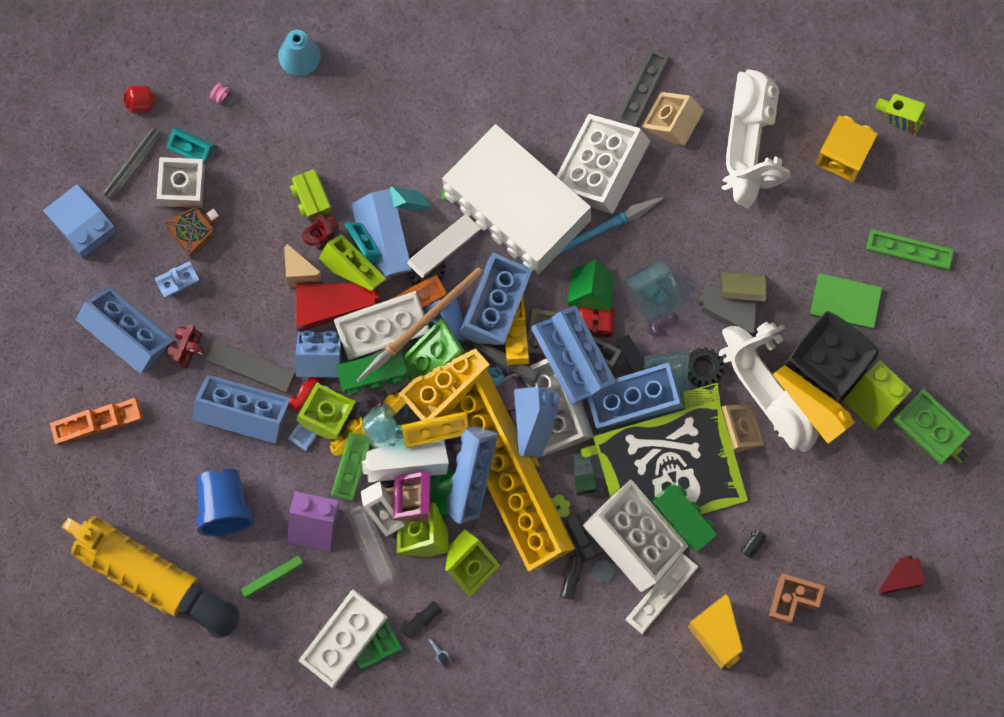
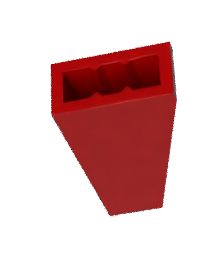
M356 283L296 284L297 331L334 322L335 318L373 306L375 303L380 302L379 290H375V288L369 290Z

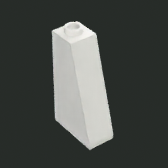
M400 439L366 452V461H362L363 474H367L368 482L394 480L397 476L418 472H430V476L447 474L448 457L444 440L405 448L404 440Z

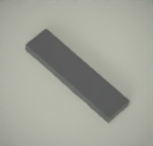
M650 48L615 122L633 127L637 126L670 56Z
M214 341L206 359L211 364L286 394L295 376V372L218 341Z

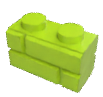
M316 169L292 178L293 185L290 186L294 198L298 197L301 202L298 208L302 217L306 216L308 221H312L321 214L325 216L332 213V207Z

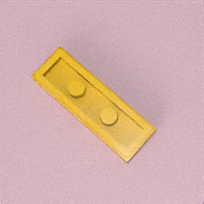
M466 411L401 425L405 448L462 436L466 428H469Z

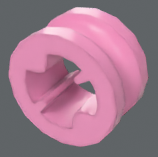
M219 82L213 88L210 99H216V103L220 104L230 89L228 87L224 88L223 84Z

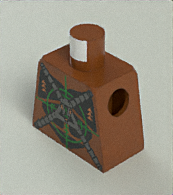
M194 207L167 220L165 224L189 258L192 259L215 236L211 225L218 221L220 217L213 208L202 215L199 209Z

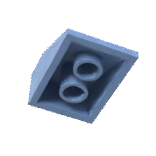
M75 185L43 210L82 259L117 233L113 224L78 185Z
M531 387L514 389L519 456L541 457L558 413L559 394L555 388Z

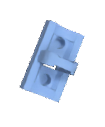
M190 261L155 278L164 298L200 282Z

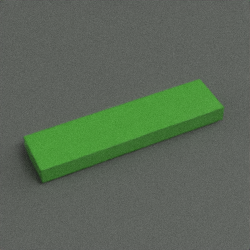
M870 229L866 251L947 271L950 270L954 249Z

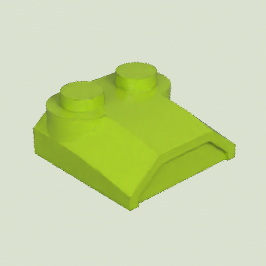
M317 382L302 407L297 421L302 427L329 440L337 439L356 401L334 392Z

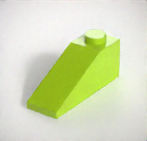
M342 234L328 242L319 257L334 274L369 290H373L386 280Z

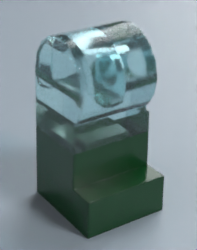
M581 453L572 454L571 460L576 495L596 492L597 488L590 456L583 457Z

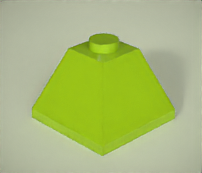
M435 503L429 504V522L403 521L405 526L397 530V554L433 557L448 552V530ZM420 507L413 508V509H410V510H407V511H403V512H408V511H413V510H419Z
M464 530L449 545L445 570L462 590L471 597L500 567V564L479 539Z

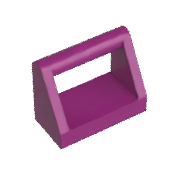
M418 472L394 478L393 520L429 522L430 472ZM403 484H421L419 510L402 512Z

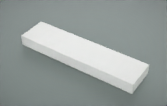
M464 215L411 257L407 264L423 278L474 237L481 228L470 217Z
M682 553L625 621L643 634L698 569V566Z

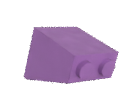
M295 491L289 512L287 543L330 552L340 514L339 502Z

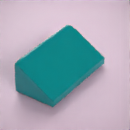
M176 127L172 130L166 148L188 159H203L205 165L215 144Z
M390 187L394 208L424 211L432 207L418 190Z
M346 222L344 225L363 255L371 264H375L382 254L362 223Z

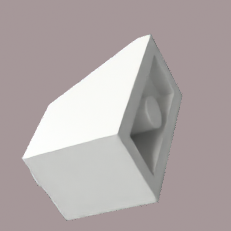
M380 481L361 491L364 508L385 536L405 526L403 521L393 520L394 502Z

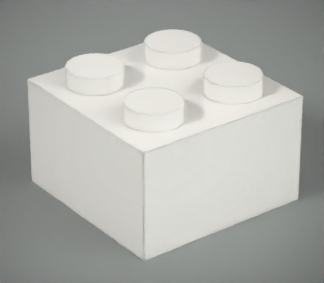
M159 158L157 186L159 206L202 208L205 175L203 159Z

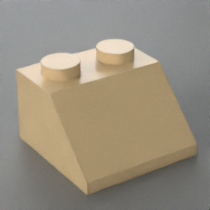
M661 92L642 128L672 144L685 146L704 109L691 96Z

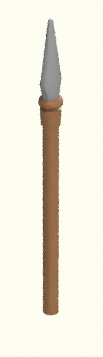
M479 267L476 268L401 337L393 341L389 346H386L385 351L375 358L357 381L359 382L385 364L390 357H395L396 353L411 338L484 274Z

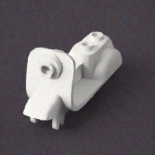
M747 70L746 73L739 72L737 77L726 156V166L730 175L723 179L728 184L722 186V189L725 191L733 189L735 202L745 208H750L754 203L760 188L766 189L777 186L790 179L791 176L790 171L781 166L782 159L778 157L774 158V163L773 160L766 158L765 162L757 164L762 128L775 123L779 89L769 76L756 70Z
M765 322L757 328L758 333L754 338L747 330L738 326H729L723 329V336L728 347L720 350L719 356L727 355L724 358V362H732V366L745 388L773 423L774 431H779L778 436L783 437L793 450L798 448L802 452L810 450L816 442L819 432L790 395L784 391L758 355V347L760 345L766 344L769 350H773L776 348L773 344V339L778 344L783 342L782 336L777 332L786 329L785 326L777 327L774 322L770 324Z

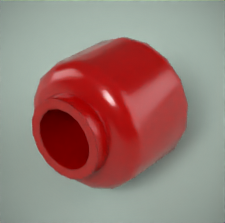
M132 85L127 91H124V107L128 108L131 113H148L152 105L156 104V95L151 93V89L147 85Z

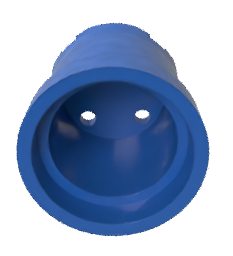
M225 468L222 469L223 473L217 474L215 470H211L197 477L199 515L196 521L199 534L204 536H221L244 531L254 524L252 510L247 506L238 470Z

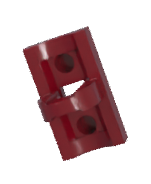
M321 214L315 218L312 225L304 229L302 239L307 245H316L317 250L324 248L328 240L334 237L333 231L338 230L339 224L334 216L325 219Z
M190 324L187 327L179 326L175 337L181 340L178 347L174 345L169 346L167 355L181 367L187 368L193 354L203 356L205 350L201 348L202 346L198 345L203 333Z

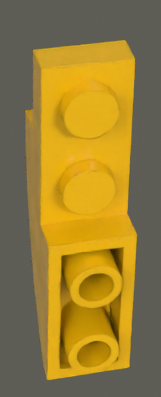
M523 296L505 340L507 365L529 364Z
M398 391L394 395L390 394L378 410L372 411L367 421L361 416L350 421L346 430L337 439H332L329 446L331 452L335 456L343 454L349 432L371 437V444L396 426L397 423L393 416L406 404Z

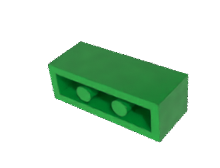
M401 350L396 353L395 357H390L385 364L359 382L357 379L380 354L336 365L343 394L348 393L349 396L361 393V390L365 388L375 390L383 387L382 384L384 383L398 384L403 382V378L407 377V371Z
M670 484L653 498L651 502L693 551L698 552L717 535L714 531L716 527L708 518L704 519L700 515L701 509L694 501L690 503L685 497L687 492L681 485Z

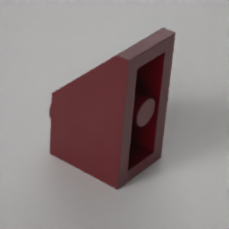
M912 556L899 558L900 562L894 565L878 590L879 595L922 587L925 581L920 559H913Z

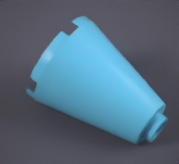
M302 30L291 31L279 50V62L282 68L295 76H306L313 72L321 60L319 46Z

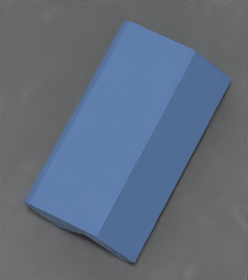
M390 189L372 192L353 202L352 208L356 223L364 225L382 254L375 264L372 265L386 278L384 282L391 281V276L412 272V268L407 264L409 260L398 209L393 206Z
M576 305L562 310L552 318L531 327L571 405L585 400L616 383Z

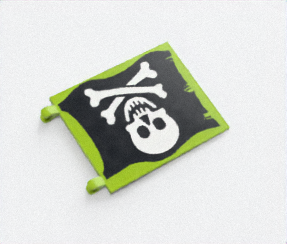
M719 400L593 436L595 445L581 449L583 457L598 454L610 498L629 480H632L650 502L668 485H681L687 492L685 497L690 503L694 501L701 509L700 515L748 501Z

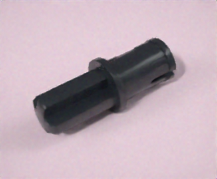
M577 555L570 556L566 574H563L564 583L560 597L570 600L574 599L577 581H580L578 576L582 557Z
M433 601L420 613H415L416 616L401 628L402 633L407 638H411L424 626L427 627L428 623L438 614L442 613L441 608Z

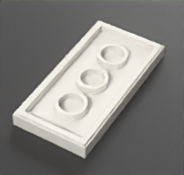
M414 291L335 318L334 322L348 360H352L389 346L425 314L417 292ZM427 324L413 338L425 335L430 330L429 325Z
M352 589L298 661L329 686L335 688L387 620L388 616Z

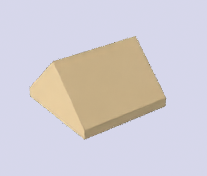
M287 244L284 250L288 287L296 288V284L322 283L320 271Z
M752 404L722 407L734 454L764 446Z

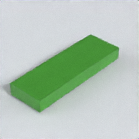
M349 432L331 492L332 496L353 501L362 473V461L366 459V452H368L371 437Z
M296 556L243 587L241 591L246 600L303 567V562L299 556Z

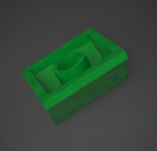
M597 259L572 269L567 305L610 312L615 275Z

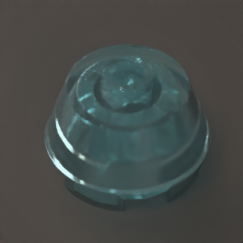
M388 404L375 406L362 419L364 436L374 447L395 446L403 438L401 424L397 425L392 416L395 412Z

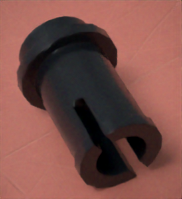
M758 530L750 533L751 537L740 550L750 559L753 558L761 544L766 543V536Z

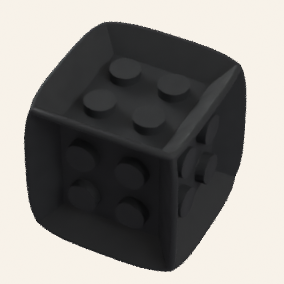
M826 311L803 337L783 366H787L841 404L864 375L868 366L875 361L879 350L866 336L836 314Z

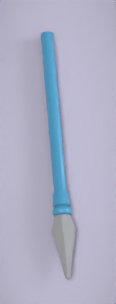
M663 197L629 206L624 212H620L619 215H615L610 220L576 236L558 255L613 227H618L622 223L626 224L628 221L637 220L663 200Z

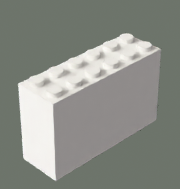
M496 124L442 178L443 189L446 192L444 196L451 203L456 201L461 206L460 210L467 217L471 215L476 220L475 223L483 231L487 229L492 234L491 237L499 245L503 243L508 248L507 251L515 259L517 257L523 261V266L532 269V272L534 271L538 275L591 221V206Z

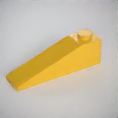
M474 349L453 359L452 362L442 367L433 369L432 372L413 379L399 395L422 421L450 415L489 368L490 364L477 349Z
M783 366L773 374L828 444L855 423L850 413L839 403L787 366Z

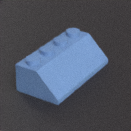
M493 252L485 265L484 274L479 280L458 335L477 344L503 345L532 269Z
M110 286L85 301L75 319L140 374L151 368L174 342L173 338Z
M669 362L616 378L615 384L588 398L596 429L601 434L685 409Z
M207 375L195 399L192 420L276 444L286 417L290 398Z
M473 426L466 428L462 434V447L456 459L458 465L452 477L453 487L447 499V513L456 523L461 524L480 517L498 433Z

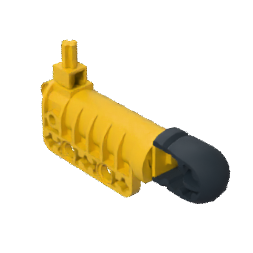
M94 515L89 519L88 523L84 521L82 526L70 518L63 525L62 528L76 539L71 553L77 560L96 572L102 573L109 580L135 596L141 597L145 602L161 612L168 613L173 617H176L180 611L189 617L193 616L195 621L207 629L215 638H224L236 629L239 622V611L233 603L224 602L207 592L202 593L201 589L196 586L198 578L179 569L175 564L169 563L161 558L160 555L148 550L144 545L135 542L131 537L125 536L106 521Z

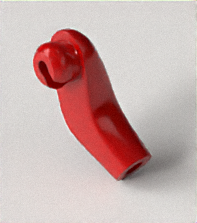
M310 377L302 385L298 397L292 396L290 398L289 406L294 408V411L302 409L317 382L321 384L322 377Z

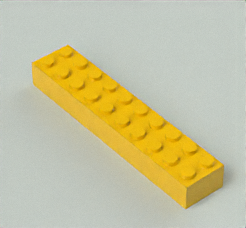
M486 370L451 413L455 414L466 411L469 427L477 426L498 433L487 487L527 570L532 571L545 567L575 548L530 456H519L517 429L488 370Z

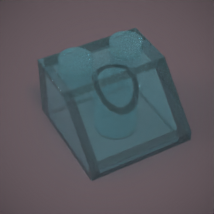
M661 260L623 280L630 297L647 324L684 304L671 269Z

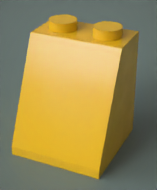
M839 115L818 155L815 165L853 183L876 139L877 133L869 126H861L855 123L848 116L842 117Z
M724 595L692 620L688 628L720 669L725 666L729 669L740 659L739 654L742 652V647L729 597Z

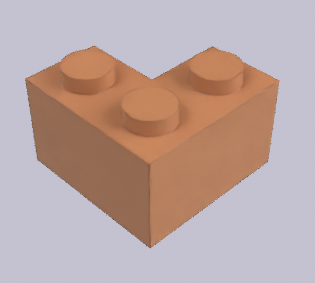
M782 573L777 583L768 620L789 626L792 622L796 605L816 611L820 606L825 586Z

